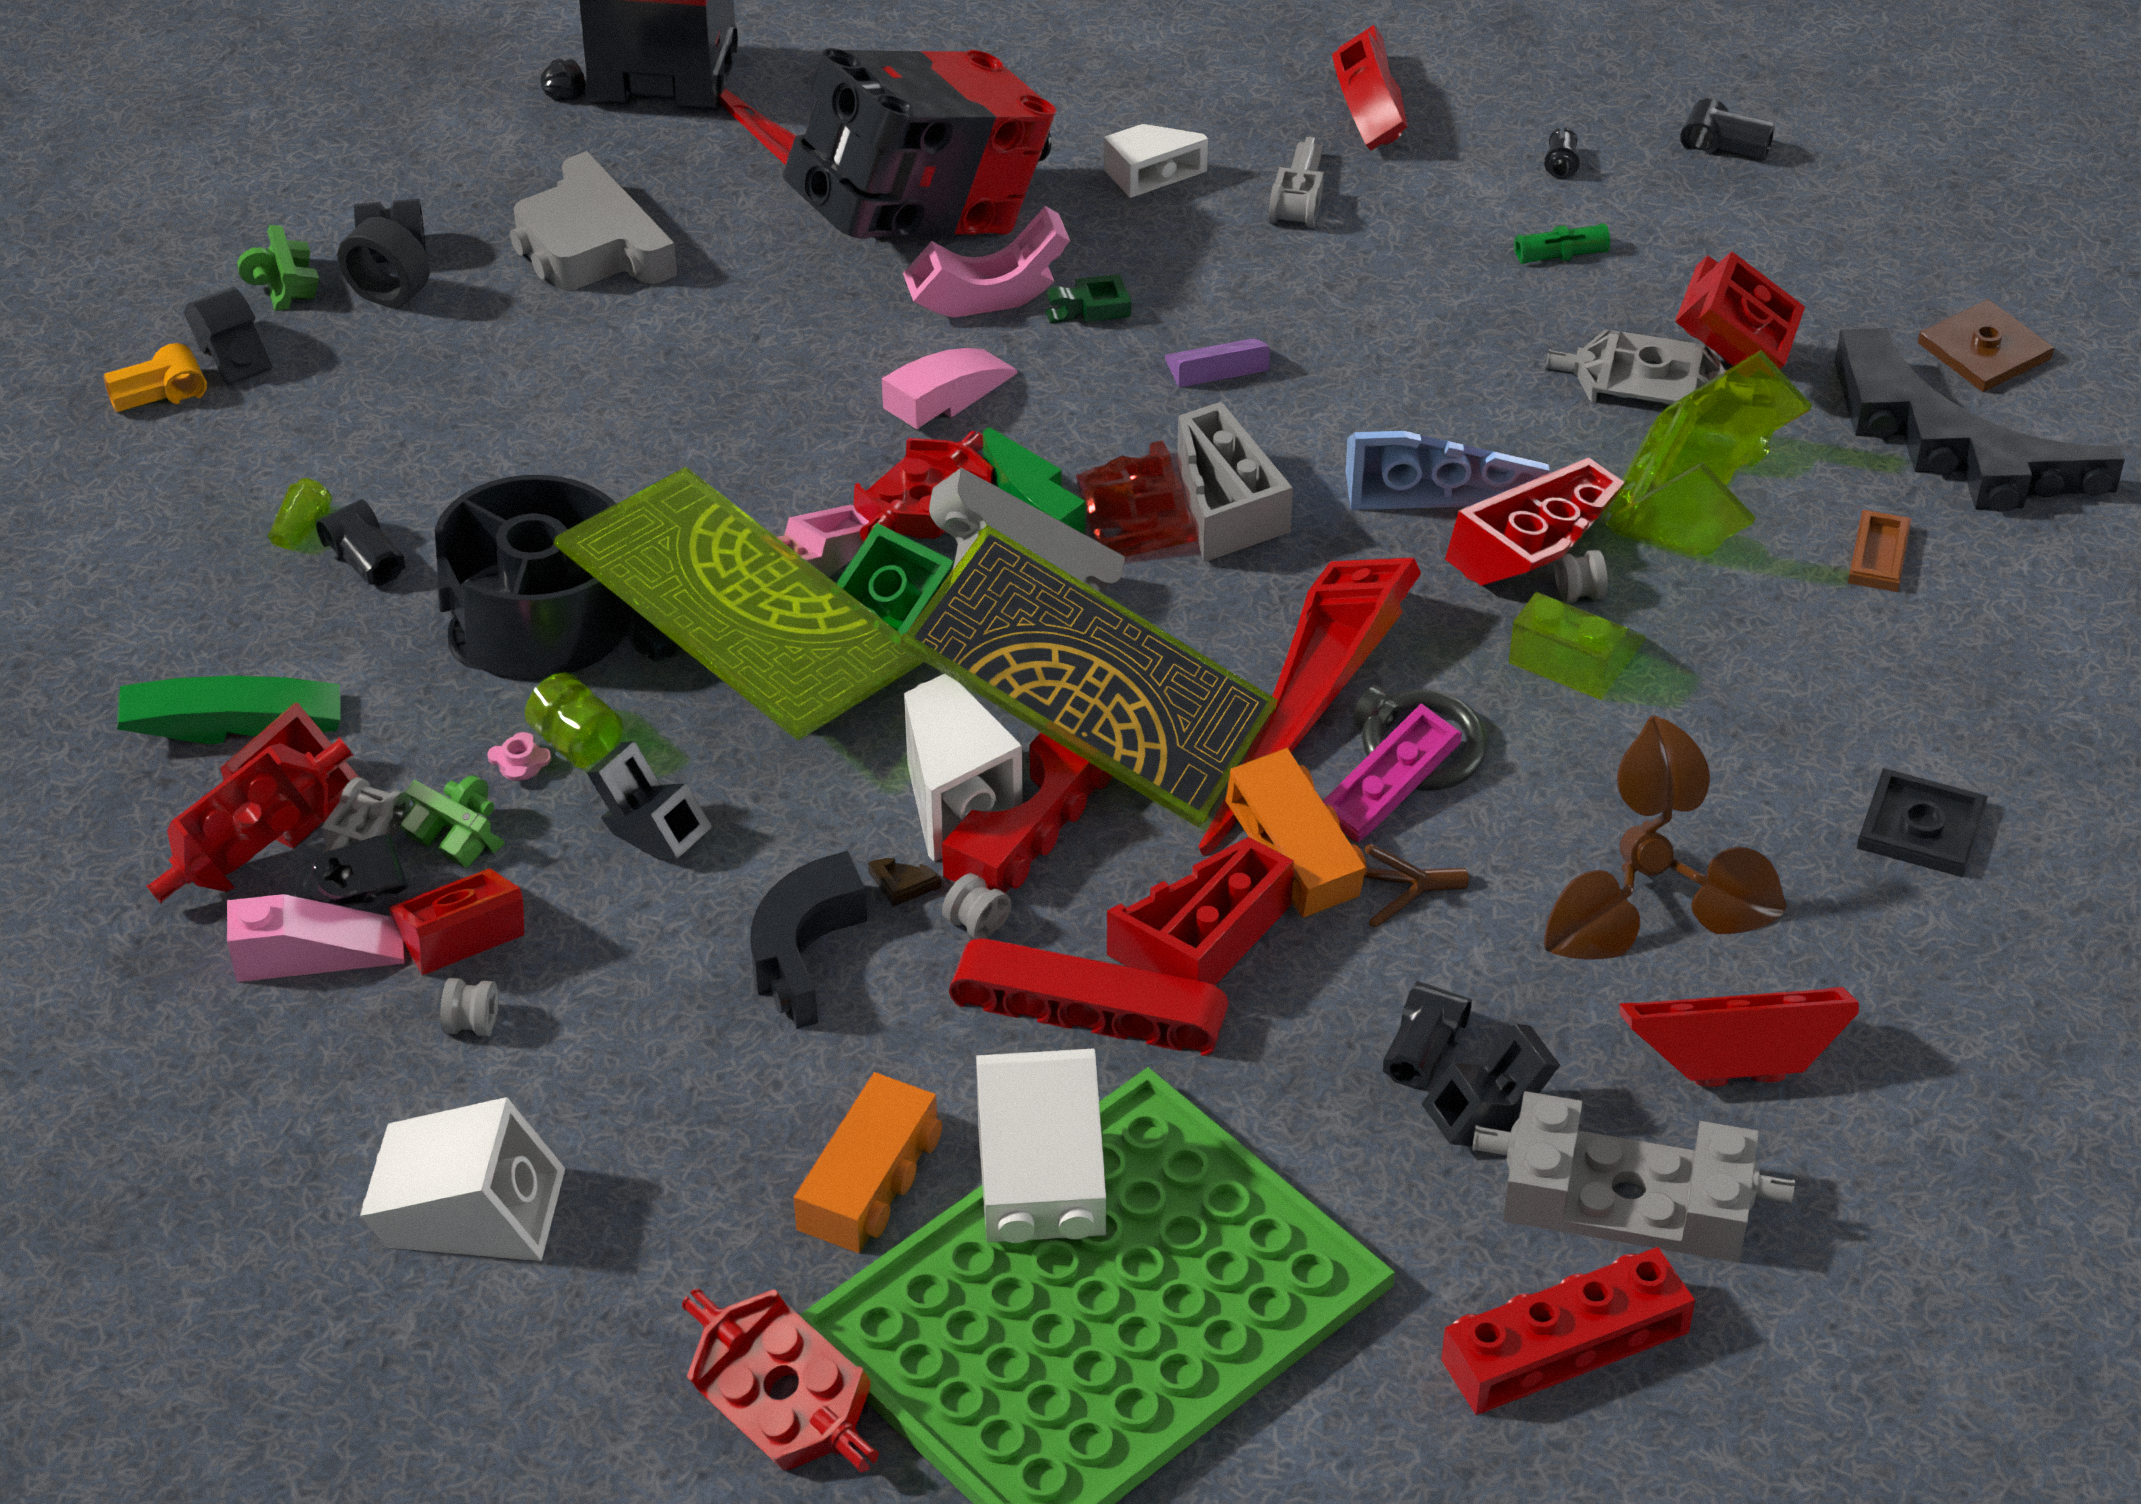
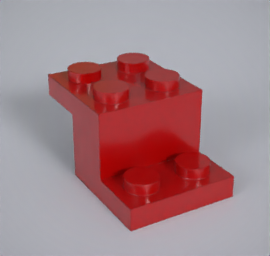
M1731 251L1719 263L1707 255L1696 265L1675 322L1684 328L1690 336L1700 340L1720 355L1726 363L1732 364L1742 373L1751 375L1761 366L1774 375L1786 364L1805 306Z

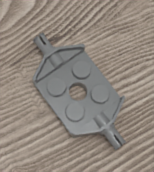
M1608 329L1603 330L1584 348L1578 347L1577 354L1549 349L1545 368L1546 370L1569 372L1578 376L1591 403H1596L1599 392L1622 398L1630 397L1662 402L1667 405H1681L1692 407L1691 419L1699 417L1715 404L1719 398L1724 399V397L1753 402L1756 382L1728 378L1729 371L1724 370L1715 351L1704 344ZM1646 361H1654L1660 364H1649Z

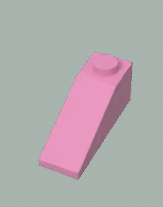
M285 894L227 900V944L237 982L404 964V941L390 916Z

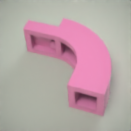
M1044 206L1011 244L994 254L982 257H965L955 254L931 241L905 270L903 275L913 302L941 315L955 318L1016 308L1036 298L1054 282L1048 265L1062 254L1070 239L1059 213Z

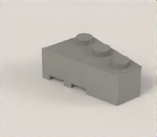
M1222 401L1179 415L1177 461L1203 563L1290 533L1293 487Z

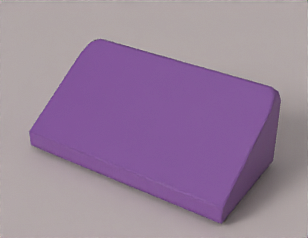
M1253 338L1165 355V360L1178 387H1185L1269 371L1270 349L1267 343Z

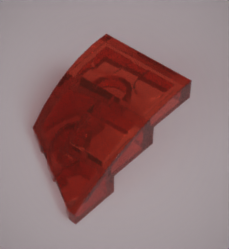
M1163 440L1151 443L1149 454L1141 458L1122 455L1110 460L1105 465L1091 468L1076 475L1081 499L1085 500V514L1093 539L1124 557L1198 541L1195 521L1186 507L1183 487L1173 471L1171 454ZM1117 527L1122 529L1116 534L1120 536L1108 538L1105 537L1102 529Z

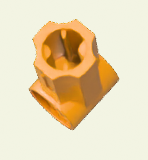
M180 343L161 347L150 361L108 372L103 376L106 390L115 412L167 398L174 404H179V400L193 396L197 398L202 397L207 389V381L192 350L185 344Z

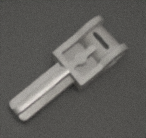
M1306 137L1305 142L1297 144L1291 168L1279 167L1276 181L1271 191L1269 223H1277L1280 219L1305 222L1307 227L1314 228L1322 198L1324 172L1317 171L1323 147L1321 144L1315 143L1314 137Z
M353 778L346 785L340 802L321 827L326 844L323 853L328 850L353 845L378 835L389 834L393 838L410 809V798L405 792L395 790L388 793L370 787L369 782L365 779Z

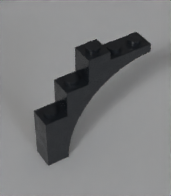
M1888 328L1840 329L1834 363L1855 436L1873 435L1878 438H1885L1891 435H1904L1914 472L1947 474L1951 471H1963L1975 510L1994 509L1999 512H2005L2015 508H2024L2027 495L2052 497L2057 494L2087 493L2091 496H2099L2105 493L2117 492L2125 461L2120 446H2091L2047 440L1991 423L1952 403L1923 381L1899 353Z

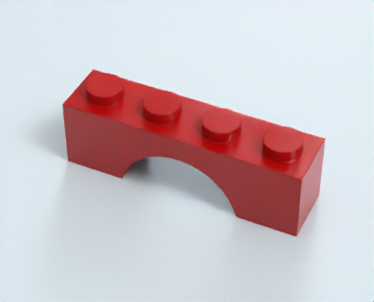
M1050 721L1029 744L1030 779L1040 790L1027 802L1011 809L1002 811L971 810L942 842L943 877L956 882L962 876L973 873L984 879L989 890L998 889L1006 893L1010 887L1018 889L1024 883L1030 869V864L1038 854L1047 855L1053 849L1062 826L1068 820L1075 822L1079 819L1085 809L1087 797L1095 788L1102 790L1108 785L1114 773L1115 762L1107 754Z

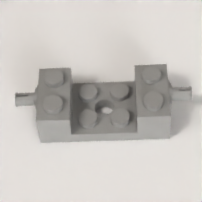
M1524 1091L1520 1117L1513 1125L1511 1132L1483 1128L1477 1125L1475 1128L1472 1151L1478 1150L1507 1155L1510 1173L1503 1222L1652 1248L1659 1247L1663 1250L1739 1263L1748 1213L1755 1204V1199L1775 1201L1788 1205L1792 1204L1795 1180L1759 1175L1760 1169L1755 1158L1759 1132L1757 1130L1700 1121L1695 1149L1689 1150L1578 1131L1582 1101ZM1619 1183H1633L1643 1190L1644 1195L1637 1199H1625L1617 1195L1613 1187Z

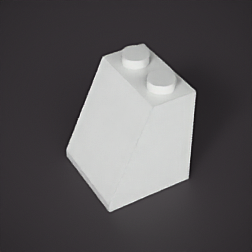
M949 672L904 693L908 769L928 856L934 862L942 858V842L971 810L1002 811L1023 804L1022 745Z
M1095 1049L976 1055L978 1131L987 1242L1007 1241L1020 1243L1034 1239H1082L1087 1236L1106 1235V1191Z
M507 1097L393 1122L387 1125L360 1217L388 1248L542 1261L565 1167Z

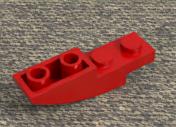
M1372 25L1332 53L1334 67L1343 95L1356 126L1370 151L1381 144L1388 145L1400 137L1403 130L1408 128L1400 87L1390 75L1384 38L1375 25Z

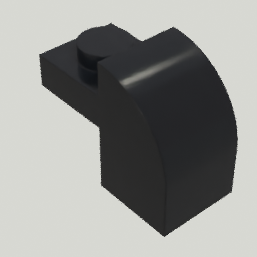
M231 287L186 305L184 315L203 354L211 352L227 386L272 369L273 365L254 326L256 317L248 302L237 288Z
M635 741L621 742L587 772V775L609 809L601 817L608 829L618 838L656 859H678L712 828L686 783L661 785Z
M1514 1024L1484 1066L1452 1062L1421 1104L1450 1144L1473 1146L1476 1125L1483 1128L1511 1132L1513 1125L1520 1117L1524 1091L1539 1094L1561 1065L1530 1025Z

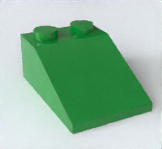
M876 523L828 596L909 660H912L928 647L917 640L915 635L948 592L955 561ZM899 670L889 675L885 679L881 680L877 684L873 685L869 689L875 692L880 686H882L886 681H888Z

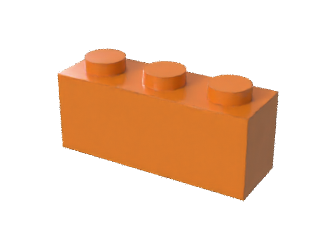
M1288 748L1231 768L1226 802L1248 837L1294 860L1292 904L1300 915L1304 918L1359 897L1364 875L1367 872L1365 857L1356 844H1350L1340 828L1339 818L1331 805L1323 803L1314 789V782L1310 772L1304 765H1298Z
M874 1072L793 1197L796 1230L859 1254L870 1236L879 1238L887 1226L892 1200L897 1193L900 1195L907 1194L916 1175V1162L922 1152L929 1154L933 1152L940 1139L942 1121L937 1119L936 1094Z

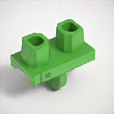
M268 226L267 233L271 242L268 249L262 247L251 248L239 257L237 269L241 279L247 284L255 286L267 284L274 311L289 308L291 299L315 298L319 277L316 268H308L310 261L308 242L287 240L283 226Z
M476 775L464 778L459 784L453 780L449 781L444 787V794L451 797V799L416 780H413L405 791L413 805L400 824L401 829L408 837L429 847L443 826L447 827L451 831L438 849L446 858L464 868L469 867L484 848L495 853L505 844L502 838L490 832L491 823L488 819L479 815V813L486 817L491 815L495 805L487 799L489 792L487 782Z

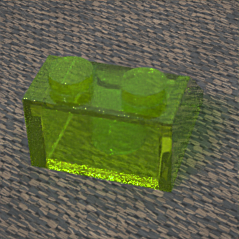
M1536 592L1513 621L1508 663L1602 700L1645 641L1646 635Z

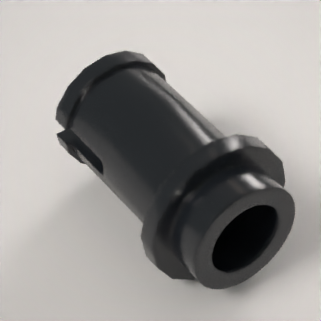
M1560 128L1555 129L1549 136L1550 149L1545 155L1544 166L1546 171L1557 179L1569 178L1577 172L1580 164V158L1576 152L1578 138L1576 133L1569 128H1564L1563 138H1560Z

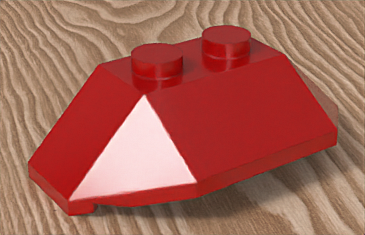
M1844 987L1806 991L1619 1003V1014L1637 1035L1687 1079L1694 1081L1700 1086L1717 1087L1728 1084L1729 1078L1751 1076L1752 1080L1758 1082H1778L1785 1079V1074L1803 1073L1859 1014V1002Z

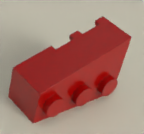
M1250 837L1227 847L1193 865L1192 874L1168 885L1165 881H1162L1150 888V896L1127 908L1120 903L1107 910V956L1127 967L1216 985L1291 906L1294 860Z

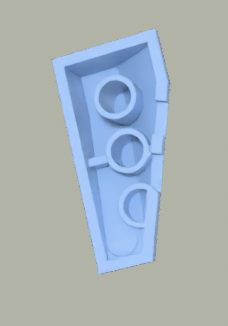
M1407 431L1354 432L1347 439L1345 472L1351 510L1468 507L1550 473L1549 464Z

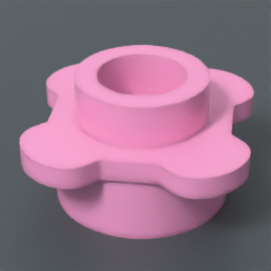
M526 732L515 734L507 739L502 746H494L487 753L488 761L491 764L499 765L501 774L512 781L532 778L540 771L541 767L548 765L551 760L550 751L537 746L534 743L533 735Z

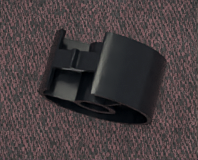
M520 475L497 479L477 486L458 497L444 510L434 530L439 584L437 585L440 612L452 610L457 616L465 632L468 662L487 671L505 676L544 678L569 674L591 666L602 660L618 646L631 623L633 599L568 548L569 544L624 515V512L613 499L600 490L573 479L552 475ZM629 534V538H628V541H627V545H626V548H625V551H624L623 558L625 557V555H626V553H627V550H628V548H629L630 534Z

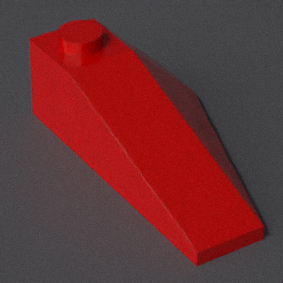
M1588 457L1458 511L1445 560L1460 570L1466 578L1475 581L1481 586L1529 572L1562 558L1622 491L1625 482Z

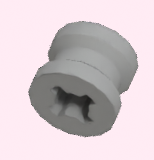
M1590 550L1582 557H1573L1571 554L1566 553L1562 558L1555 560V581L1563 604L1575 603L1579 597L1588 596L1593 601L1606 598L1608 578L1606 564L1601 551Z
M969 873L957 880L949 890L943 903L942 916L953 925H964L967 928V933L972 938L987 939L993 934L994 930L999 929L1007 920L1011 909V899L1001 890H989L984 879L976 874Z
M448 978L443 989L440 1009V1022L443 1033L458 1034L463 1029L473 1030L480 1037H490L498 1012V989L496 982L481 981L477 985H466L462 979Z

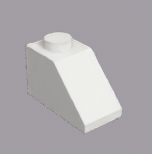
M1141 124L1104 137V171L1130 198L1207 172L1208 138L1202 133Z

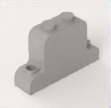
M587 151L569 157L563 162V180L558 181L557 187L522 199L514 206L516 228L510 231V238L515 251L520 256L527 254L540 279L548 278L559 289L575 290L620 272H628L637 280L648 284L660 283L677 276L674 242Z
M960 468L933 487L929 504L930 515L939 528L955 537L958 544L949 589L989 535L995 536L1096 598L1099 592L1117 582L1122 576L1125 560L1123 555L963 468Z

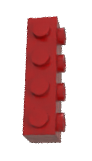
M1659 1247L1637 1255L1630 1253L1619 1257L1611 1265L1587 1274L1577 1273L1570 1275L1558 1285L1537 1293L1517 1295L1500 1307L1478 1315L1467 1314L1460 1317L1452 1325L1445 1327L1441 1361L1475 1415H1478L1688 1334L1695 1299Z

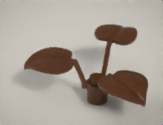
M1656 715L1650 716L1641 733L1625 752L1617 772L1618 792L1621 799L1630 809L1643 816H1654L1661 813L1653 821L1646 820L1642 825L1630 828L1623 835L1620 841V853L1626 861L1622 865V871L1625 872L1623 888L1620 890L1616 878L1605 870L1588 871L1573 879L1562 891L1549 915L1544 936V948L1546 951L1563 957L1586 960L1614 958L1626 953L1636 941L1640 929V914L1637 908L1626 900L1634 892L1635 873L1637 871L1644 875L1655 876L1671 868L1692 881L1703 885L1693 897L1691 909L1698 922L1715 934H1736L1755 930L1773 922L1785 911L1787 906L1778 873L1772 863L1758 851L1741 846L1725 849L1712 858L1708 866L1707 876L1673 858L1674 851L1671 842L1656 831L1671 821L1672 809L1681 812L1697 809L1703 803L1710 785V771L1701 749L1684 730L1670 721Z

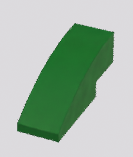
M988 427L984 430L983 459L994 467L993 485L1085 535V500L1062 487V469L992 428Z

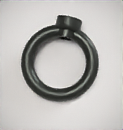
M1375 685L1371 686L1362 695L1354 710L1353 721L1363 726L1362 741L1366 756L1383 741V733H1386L1395 724L1400 713L1415 710L1420 704H1423L1432 711L1447 715L1455 720L1463 729L1467 739V746L1462 757L1448 767L1433 770L1415 788L1416 790L1431 791L1454 787L1472 777L1482 765L1488 748L1485 726L1478 714L1459 698L1432 689H1410L1389 695L1386 691Z

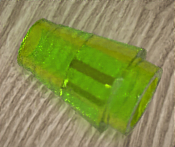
M301 478L297 483L290 484L272 524V529L268 533L269 541L275 546L293 551L316 528V519L331 513L330 505L333 499L330 492L322 484L309 478Z

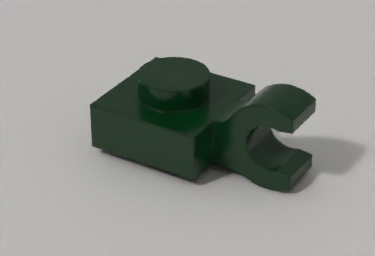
M1120 274L1075 279V288L1053 287L1047 290L1051 306L1061 305L1058 308L1046 309V315L1050 324L1072 321L1075 316L1081 313L1085 322L1131 316L1132 302Z

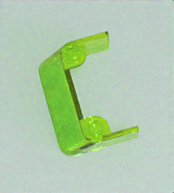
M1760 350L1677 400L1655 419L1622 478V481L1625 482L1622 491L1605 509L1602 520L1615 534L1688 556H1696L1700 553L1703 556L1711 554L1725 539L1752 525L1756 519L1727 487L1734 471L1745 464L1748 467H1752L1759 463L1770 451L1768 443L1774 431L1809 412L1812 404Z

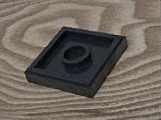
M1883 768L1858 838L1856 849L1963 878L1988 796Z

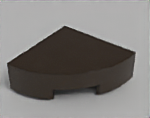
M883 858L868 862L869 874L893 907L941 888V877L926 865L919 864V867L909 864L895 863V858Z

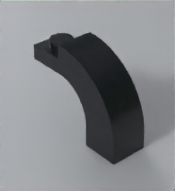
M848 851L814 860L787 874L762 899L752 921L750 944L757 993L762 995L772 992L779 1013L789 1011L796 1029L818 1023L816 989L801 958L804 951L816 939L829 932L867 922L865 886Z

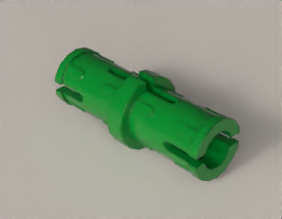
M1605 223L1568 229L1565 225L1555 226L1551 232L1529 235L1521 234L1516 235L1514 239V251L1520 264L1560 258L1561 262L1569 261L1572 256L1597 252L1605 253L1610 250V233Z

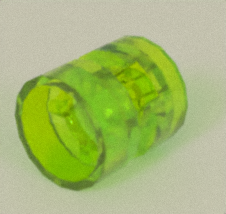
M565 672L554 674L543 680L533 690L526 703L524 711L526 723L547 743L552 742V746L574 767L584 769L609 754L621 739L623 732L621 717L603 700L595 697L592 691L572 674Z

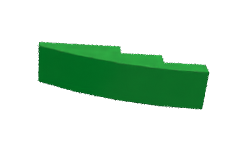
M227 675L173 678L120 686L118 692L117 730L203 744H217L224 742L227 732L256 737L292 704L298 702L322 732L337 731L341 720L340 684L287 677Z

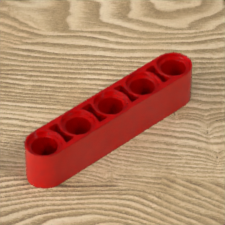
M982 938L971 940L965 945L949 987L950 998L960 1007H964L965 1003L984 1007V1012L1018 1018L1019 1014L1038 1018L1037 1022L1068 1029H1072L1073 1025L1090 1028L1093 1034L1126 1040L1127 1036L1146 1040L1145 1044L1177 1051H1181L1182 1047L1201 1051V1056H1208L1214 1051L1229 1005L1228 998L1224 992L1215 985L1206 982Z

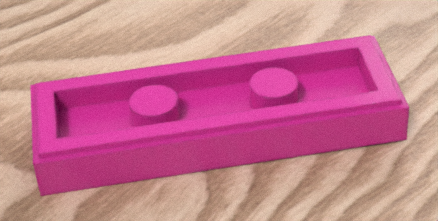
M1420 704L1323 800V803L1331 805L1335 810L1342 832L1359 843L1461 743L1462 733L1426 706Z

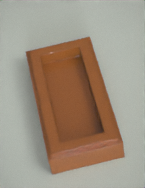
M1862 510L1848 584L1898 592L1912 518Z

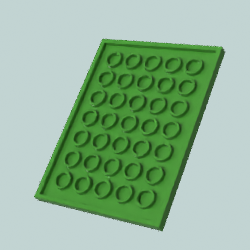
M1147 1067L1099 1101L1106 1191V1235L1087 1236L1082 1239H1034L1020 1243L1007 1241L987 1242L983 1186L981 1185L799 1314V1316L856 1367L860 1366L863 1368L871 1380L866 1402L973 1504H1115L1391 1289L1394 1285L1395 1272Z

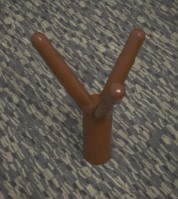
M1368 844L1365 847V852L1368 855L1396 870L1367 868L1364 877L1412 884L1409 889L1369 920V925L1372 927H1377L1391 918L1424 891L1467 889L1469 877L1466 868L1420 869L1373 844Z

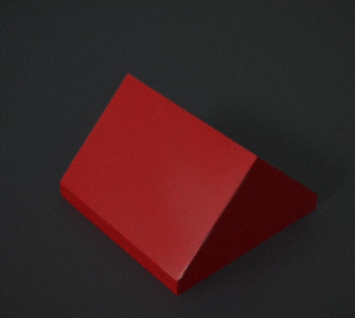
M296 702L220 767L223 781L271 745L281 743L304 755L309 751L313 757H316L332 743L299 703ZM346 761L329 773V778L325 780L329 785L328 817L340 802L346 785L353 778H360ZM251 802L240 806L233 816L244 812ZM312 811L276 840L293 849L318 827L322 821Z
M490 868L388 907L391 917L422 975L524 936V903L521 889Z

